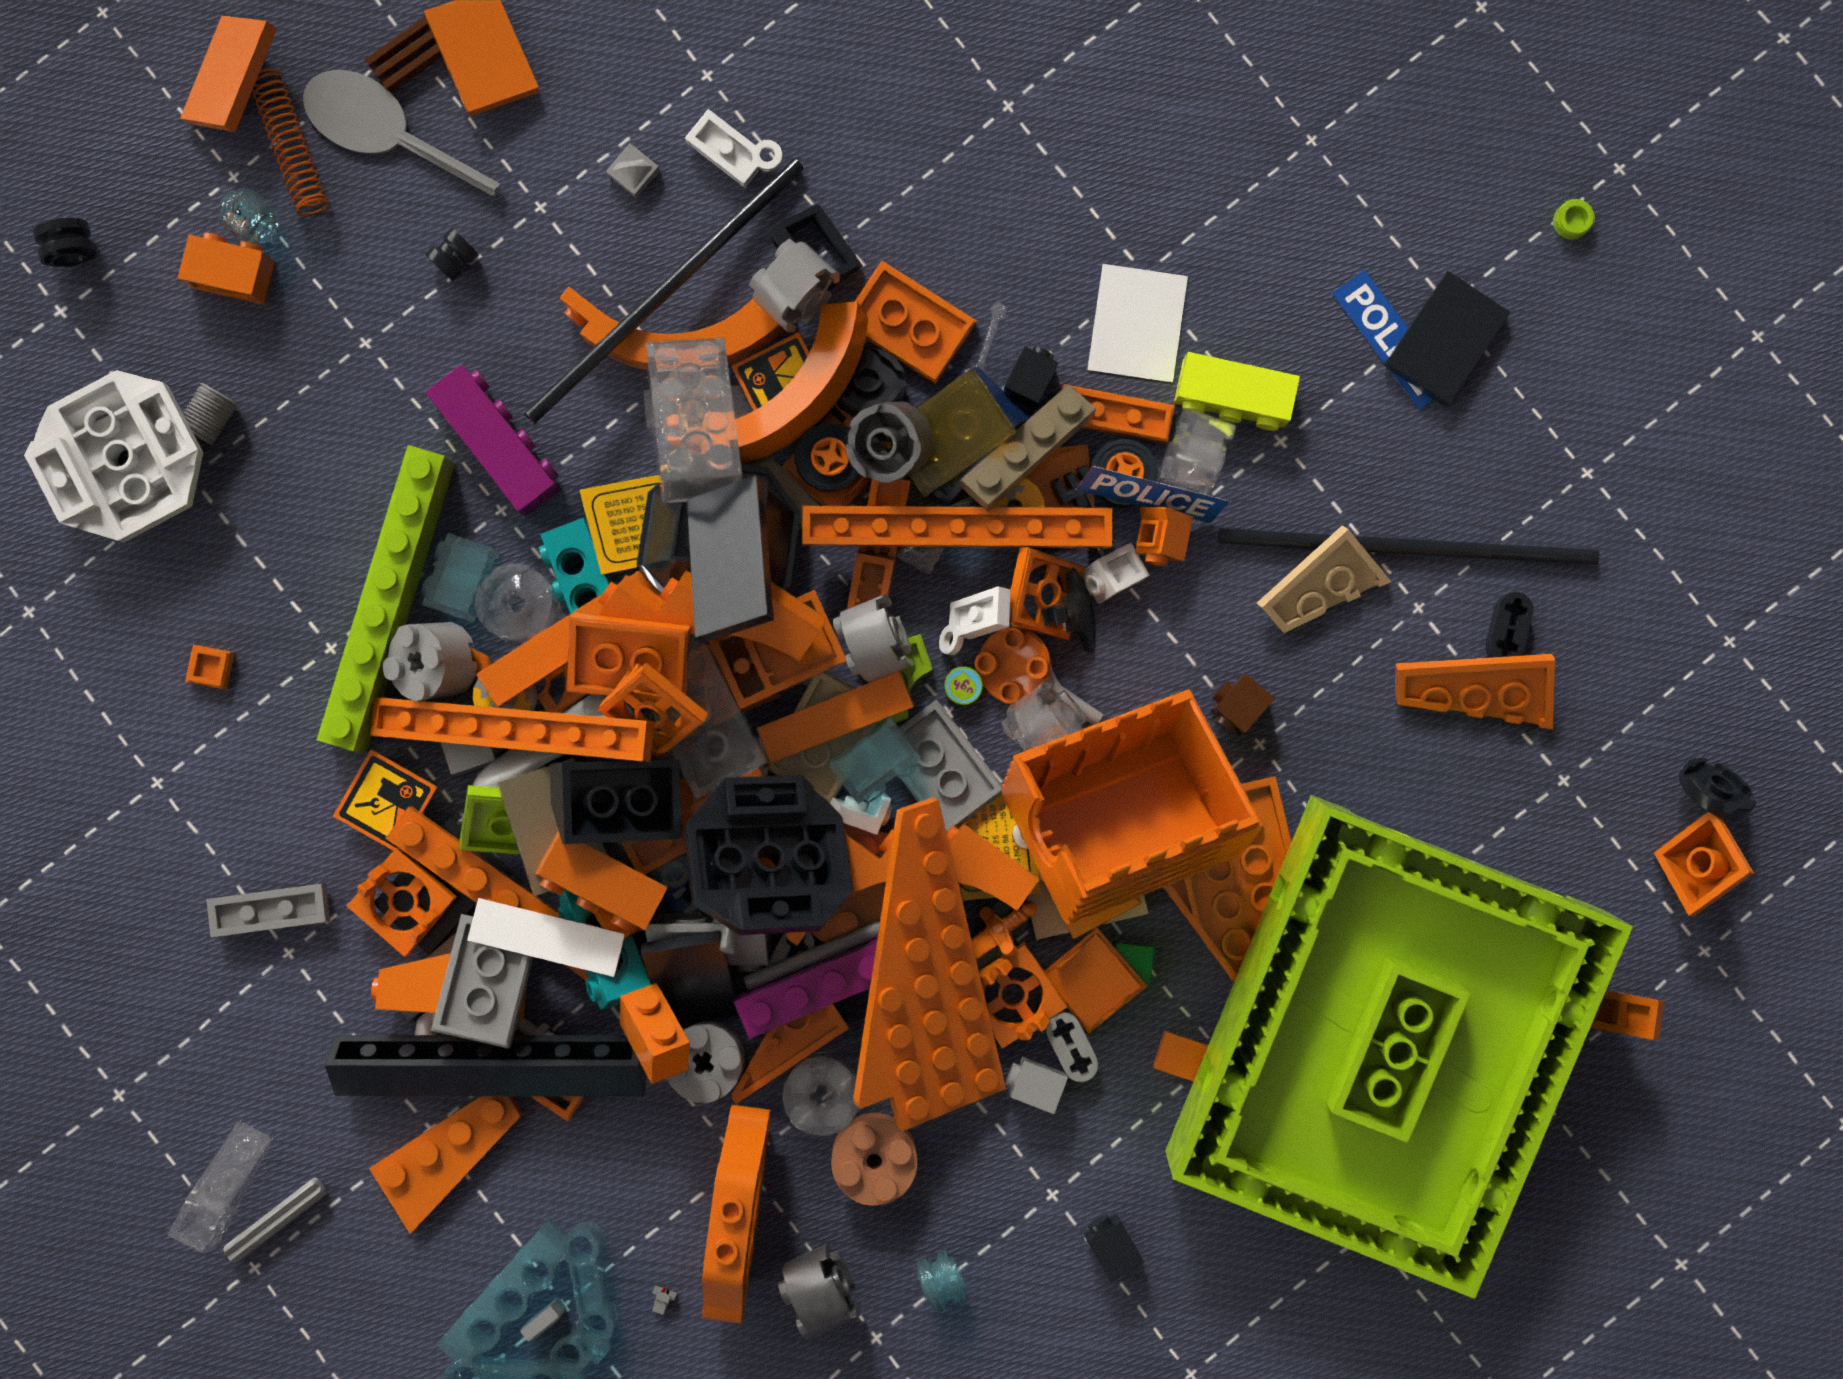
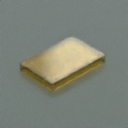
M974 368L966 371L917 408L927 419L935 443L933 453L929 455L927 462L918 472L909 476L925 498L1017 433ZM890 437L886 442L891 448L893 447V441Z

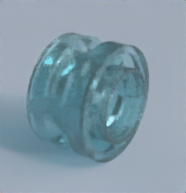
M946 1248L937 1252L935 1262H932L927 1257L917 1260L919 1268L917 1274L928 1303L933 1305L937 1313L947 1310V1301L949 1299H952L957 1305L967 1301L964 1292L967 1289L954 1256L951 1257Z

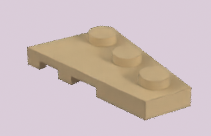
M1342 525L1263 596L1257 604L1278 629L1285 633L1325 614L1326 609L1342 601L1350 602L1361 597V592L1374 586L1381 587L1390 583L1391 580L1349 529Z

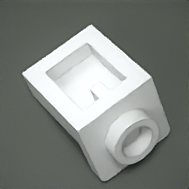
M1132 543L1097 559L1084 569L1083 579L1085 580V586L1098 604L1107 601L1115 594L1150 576L1139 555L1135 553L1136 550Z
M875 789L868 808L867 803L851 796H846L844 801L832 797L830 802L843 817V823L874 834H878L881 825L884 826L888 822L892 811L891 798L879 789Z

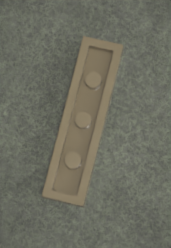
M1068 384L961 479L960 487L986 511H989L1095 416L1096 408Z

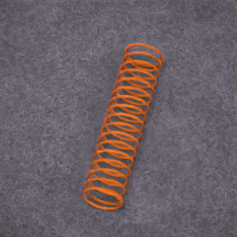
M262 69L259 73L266 71L276 72L258 76L257 80L269 75L279 76L273 81L255 84L254 87L257 88L255 91L252 90L253 98L256 100V106L259 108V114L262 116V122L265 124V130L268 132L269 140H271V147L274 148V155L277 157L280 171L284 173L283 179L287 181L286 187L290 189L289 195L293 197L292 203L295 205V212L302 216L319 213L328 207L329 201L326 200V195L321 194L324 191L322 186H318L321 180L315 178L318 175V171L312 170L315 167V163L310 162L312 155L307 154L309 147L304 145L306 139L301 137L303 131L298 129L300 123L295 121L297 115L292 113L294 107L289 105L291 99L286 97L288 91L283 89L285 83L280 81L282 73L277 69ZM276 83L283 84L279 89L257 92L262 87ZM279 91L286 92L282 97L260 100L265 95ZM288 99V103L285 105L263 108L268 103ZM262 102L264 104L260 107L258 103ZM285 107L291 108V111H289L288 113L279 114L277 116H266L267 114L275 110H279ZM265 110L267 112L263 115L261 111ZM288 115L294 116V119H292L291 121L283 122L280 124H269L270 122L278 118H282ZM268 118L270 120L266 123L264 119ZM292 123L297 124V127L284 132H273L278 127ZM300 132V135L287 140H276L284 134ZM271 134L276 135L273 139L270 137ZM303 140V143L290 148H279L287 142ZM274 142L280 143L276 147L273 145ZM297 148L307 149L303 153L294 156H282L286 152ZM277 150L283 151L280 153V155L276 153ZM300 156L310 157L309 159L301 163L290 165L285 164L288 161ZM280 158L286 159L283 163L279 161ZM300 165H313L312 167L304 171L293 173L288 172L291 169ZM283 166L289 167L286 171L282 169ZM304 173H316L315 175L307 179L297 181L292 180L296 176ZM286 174L293 175L289 179H286L285 177ZM319 181L313 186L295 189L296 186L304 182ZM289 182L296 183L291 188L288 185ZM322 189L310 196L297 197L307 190ZM292 191H299L294 196L291 193ZM321 196H322V197H325L324 199H323V198L311 199V198L321 197ZM295 199H302L298 204L294 201ZM324 201L327 203L323 208L314 212L301 213L298 211L300 207H312Z

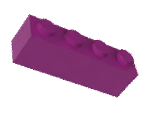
M461 364L425 391V393L516 510L526 517L561 490L554 481L559 477V474L546 458L541 462L536 458L531 450L537 446L523 429H520L518 432L515 431L508 422L513 418V415L500 399L493 402L485 391L491 387L477 369L470 373Z
M877 938L760 987L738 994L734 1004L749 1039L869 989Z

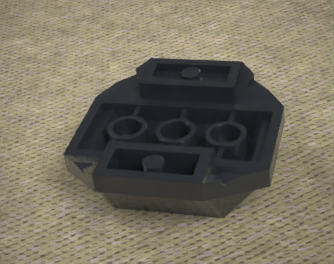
M691 456L648 491L636 565L637 570L649 581L659 595L672 577L679 581L686 570L691 573L687 500L755 475L763 481L771 582L786 592L790 591L801 513L768 467Z
M803 775L725 777L684 827L692 904L738 935L820 931L853 891L843 817L826 799L813 790L814 786ZM759 858H769L775 867H765L761 864Z

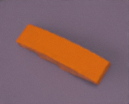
M901 478L889 483L872 479L867 506H906L911 479ZM898 547L858 548L847 609L884 594L889 597Z

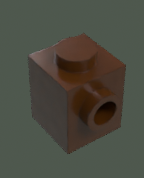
M1245 673L1240 675L1232 685L1226 681L1212 697L1217 702L1211 708V711L1217 716L1214 722L1230 735L1234 731L1239 735L1245 734L1275 698Z

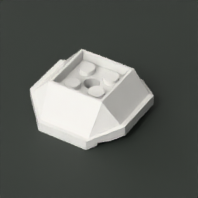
M116 370L49 405L38 426L34 441L30 442L24 456L59 523L124 543L192 507L203 451L168 385L160 381ZM128 450L129 457L127 462L119 466V455L123 451Z

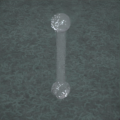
M996 302L991 307L993 317L978 363L973 365V367L978 366L984 373L987 370L985 362L999 319L1004 317L1006 313V307L1001 302Z

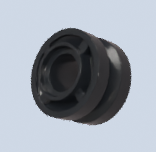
M57 218L37 225L32 231L35 243L41 246L38 249V255L43 265L70 267L87 262L96 255L94 243L88 239L91 235L89 224L83 219Z

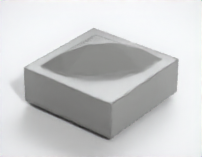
M629 143L606 170V173L637 199L659 173L660 168Z

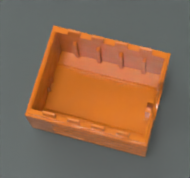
M1190 689L1013 755V761L1009 765L1010 769L1007 770V776L1004 778V784L1001 786L1003 798L1063 921L1067 925L1074 924L1239 857L1245 852L1263 827L1261 820Z

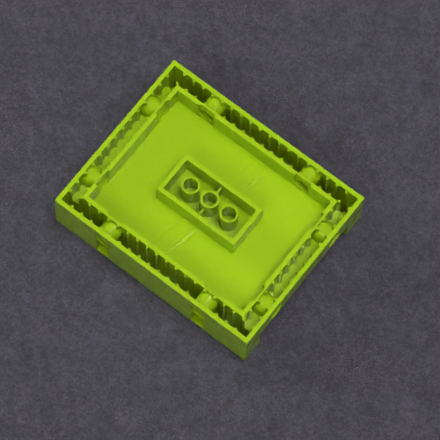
M1311 795L1165 1152L1173 1180L1475 1299L1633 926L1604 909L1568 895L1564 897L1355 815L1347 808Z

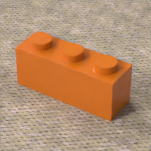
M559 831L556 833L535 872L536 875L543 878L540 886L559 896L562 895L564 890L578 896L575 904L594 914H597L600 908L614 915L611 923L632 933L635 927L646 930L668 888L585 843L562 844Z

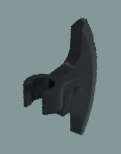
M1071 568L1066 574L1069 588L1066 600L1058 605L1042 609L1041 613L1045 626L1055 622L1056 625L1063 624L1066 633L1077 632L1081 638L1084 651L1092 653L1094 652L1096 638L1094 610L1083 579L1075 568Z

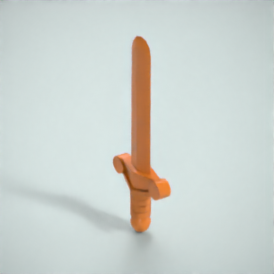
M1031 901L1025 902L1018 911L1014 910L1003 919L990 907H983L979 915L983 919L986 928L971 938L976 960L997 945L1005 956L1013 957L1017 952V948L1014 945L1012 931L1027 921L1028 917L1036 913L1037 905Z

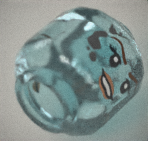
M242 188L236 192L230 191L220 202V223L225 230L239 241L265 244L276 234L279 228L277 209L255 190Z

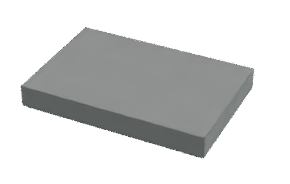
M937 699L876 744L877 748L918 802L932 797L939 800L946 833L952 825L958 828L1002 795L1001 783Z
M461 914L431 1031L511 1048L533 957L468 941L473 917Z

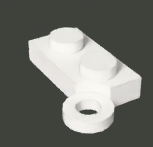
M709 109L685 137L688 145L744 188L747 187L759 172V169L768 172L773 171L780 166L783 158L781 148L776 142L763 140L754 145ZM764 150H771L775 156L773 160L765 162L760 158L761 153Z
M998 586L951 602L949 625L943 629L939 639L941 652L947 655H955L960 651L964 638L973 639L1009 627L1011 614L1010 589ZM953 635V641H952V643H951V645H950V639H951V636Z

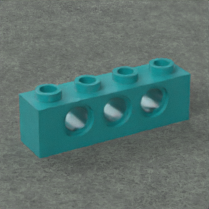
M584 518L540 534L544 545L539 546L541 557L547 568L553 567L557 580L552 582L555 594L560 603L566 602L570 614L580 608V598L585 592L594 591L597 597L604 593L612 581L609 573L601 575L589 525ZM574 556H581L584 561L583 569L578 574L569 575L566 570L568 560Z
M564 890L561 896L557 895L561 905L558 908L559 918L586 924L587 921L591 920L598 922L594 913L575 904L578 897ZM633 936L623 940L617 963L618 970L615 971L614 977L586 970L589 978L585 981L588 995L592 1002H598L601 1011L619 1005L620 996L651 985Z

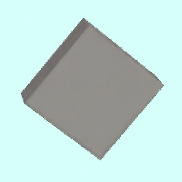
M559 1297L555 1298L529 1319L520 1332L528 1342H532L561 1318L566 1306Z

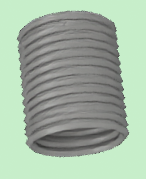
M200 383L201 386L198 387L199 389L195 392L183 415L194 436L210 445H214V442L218 439L217 436H220L219 433H222L221 430H223L225 423H227L233 410L236 409L235 406H238V404L206 384Z

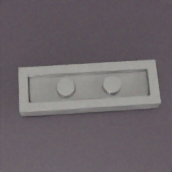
M326 883L206 899L211 937L330 921Z

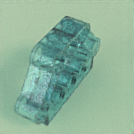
M549 1218L530 1241L519 1249L502 1272L498 1273L491 1280L483 1293L462 1312L461 1317L436 1343L453 1360L446 1368L443 1379H462L459 1374V1367L471 1369L475 1379H536V1375L539 1374L547 1375L550 1379H584L586 1376L581 1371L587 1364L592 1361L597 1365L612 1348L608 1341L617 1328L620 1318L618 1309L611 1302L602 1254L606 1239L600 1226L593 1222L585 1221L578 1223L566 1233ZM575 1238H587L592 1244V1252L582 1253L578 1251L574 1243ZM565 1259L569 1264L579 1319L577 1328L568 1330L560 1336L551 1350L550 1359L532 1361L483 1356L480 1351H487L496 1346L506 1333L508 1323L518 1320L524 1315L534 1300L535 1292L543 1291L551 1285L560 1272L561 1261ZM539 1261L544 1263L549 1271L548 1277L542 1278L535 1275L531 1267L532 1262ZM507 1291L518 1293L522 1299V1306L515 1307L510 1305L506 1300L505 1293ZM591 1315L601 1316L606 1322V1329L595 1330L589 1324L588 1317ZM485 1320L492 1323L495 1328V1335L488 1336L482 1333L479 1328V1321ZM567 1344L575 1346L579 1351L580 1358L574 1360L567 1358L563 1354L562 1346Z

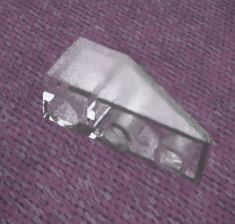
M238 1121L187 1197L168 1236L200 1253H204L217 1245L273 1138Z

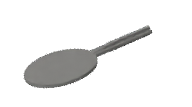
M331 70L316 75L306 85L303 103L307 116L317 130L336 145L352 152L369 155L386 153L400 145L493 197L500 193L502 185L497 181L407 132V119L400 103L390 91H387L383 85L374 79L353 71Z

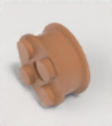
M866 1113L848 1121L837 1134L832 1149L831 1166L837 1185L850 1199L864 1205H884L901 1197L911 1186L917 1171L916 1146L909 1130L901 1131L896 1126L895 1118L883 1113ZM878 1154L881 1159L878 1162H870L868 1156Z

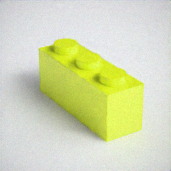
M1187 352L1182 362L1173 404L1182 405V410L1187 413L1201 415L1204 414V411L1218 413L1219 418L1224 421L1239 423L1242 419L1255 421L1258 428L1277 431L1279 427L1284 428L1291 421L1300 376Z

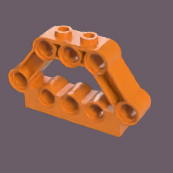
M731 1105L727 1129L715 1177L702 1272V1319L742 1324L750 1282L770 1134L771 1110L739 1105Z

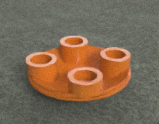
M1011 627L997 631L986 640L975 659V669L982 679L983 687L991 696L1007 704H1017L1033 699L1044 689L1051 672V659L1046 645L1036 634L1029 630Z

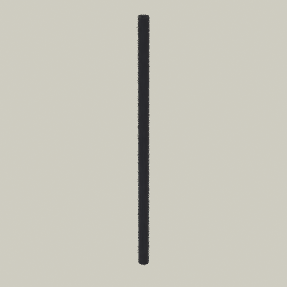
M792 159L524 412L525 416L533 424H536L791 183L804 170L802 164L797 159Z
M1219 528L1218 543L1317 549L1331 535ZM1354 536L1367 552L1591 565H1597L1600 556L1599 550Z

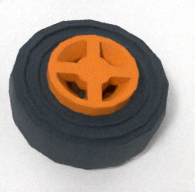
M823 423L813 426L801 436L795 448L794 461L798 474L807 485L818 491L834 492L846 488L857 478L859 473L851 465L846 453L845 445L848 444L849 429L840 424Z
M1127 439L1111 441L1098 450L1091 462L1090 469L1096 466L1157 482L1158 469L1156 460L1149 449L1137 441ZM1097 495L1111 506L1121 508L1135 506L1134 504Z

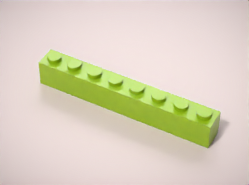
M410 445L407 446L317 741L351 751L367 752L371 739L370 726L373 698L384 697L389 681L384 676L383 662L388 658L390 643L397 629L406 625L454 470L455 463L444 455Z

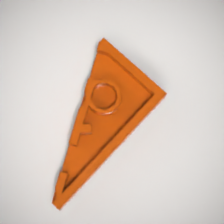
M833 1003L769 1030L732 1093V1099L735 1104L848 1030L849 1025L836 1005Z

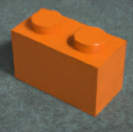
M204 233L203 237L188 235L178 279L193 289L264 305L275 261L263 252L264 248L255 243L241 241L240 246L229 244L226 238L212 233Z
M655 983L620 996V1025L651 1084L687 1071L690 1042L658 984Z

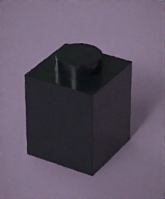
M1024 346L1003 391L1013 400L1036 411L1057 370L1059 362L1054 361V355L1041 347L1034 346L1033 349Z
M1108 1214L1103 1215L1088 1225L1090 1230L1084 1233L1086 1241L1111 1283L1145 1263L1117 1214L1111 1218Z

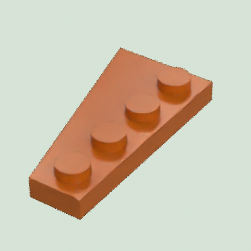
M1552 654L1395 664V696L1398 705L1441 712L1453 710L1465 712L1467 716L1483 718V715L1503 718L1505 722L1521 724L1522 722L1538 724L1540 728L1553 730L1555 658Z
M480 1096L369 1168L410 1234L523 1115L513 1096Z

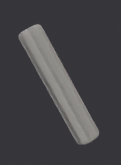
M318 1178L308 1181L226 1244L223 1248L225 1255L232 1263L242 1260L325 1196L327 1193L325 1186Z

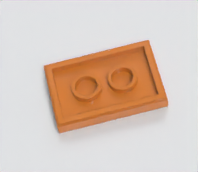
M454 0L424 11L426 21L469 117L539 93V86L501 0Z
M221 16L180 119L190 125L235 132L277 28L263 20Z
M884 261L880 262L855 302L858 301L868 317L865 341L877 349L888 352L900 364L935 386L977 323V320Z
M572 613L569 616L567 692L608 696L615 690L628 671H632L637 663L641 666L648 663L687 696L691 626ZM652 689L633 690L644 700L657 701L660 698Z

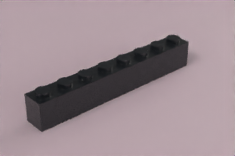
M335 1035L325 1063L335 1096L644 1097L647 1075L626 1035H514L511 1048H504L452 1035Z

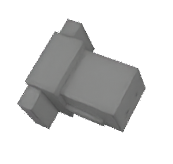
M655 1285L652 1293L656 1294L652 1311L663 1315L669 1300L674 1301L677 1293L670 1291L668 1288Z

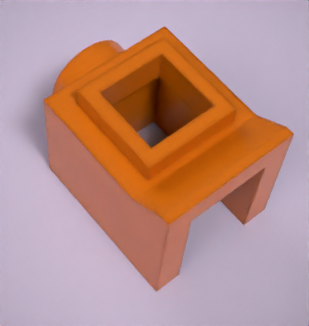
M1140 507L1142 520L1135 553L1146 556L1145 562L1156 566L1166 567L1168 561H1184L1193 516L1167 507Z

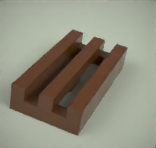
M423 17L365 58V61L387 91L392 93L440 59L442 55L436 43V45L391 77H386L389 72L403 62L406 63L416 56V53L433 41L436 43L426 18Z

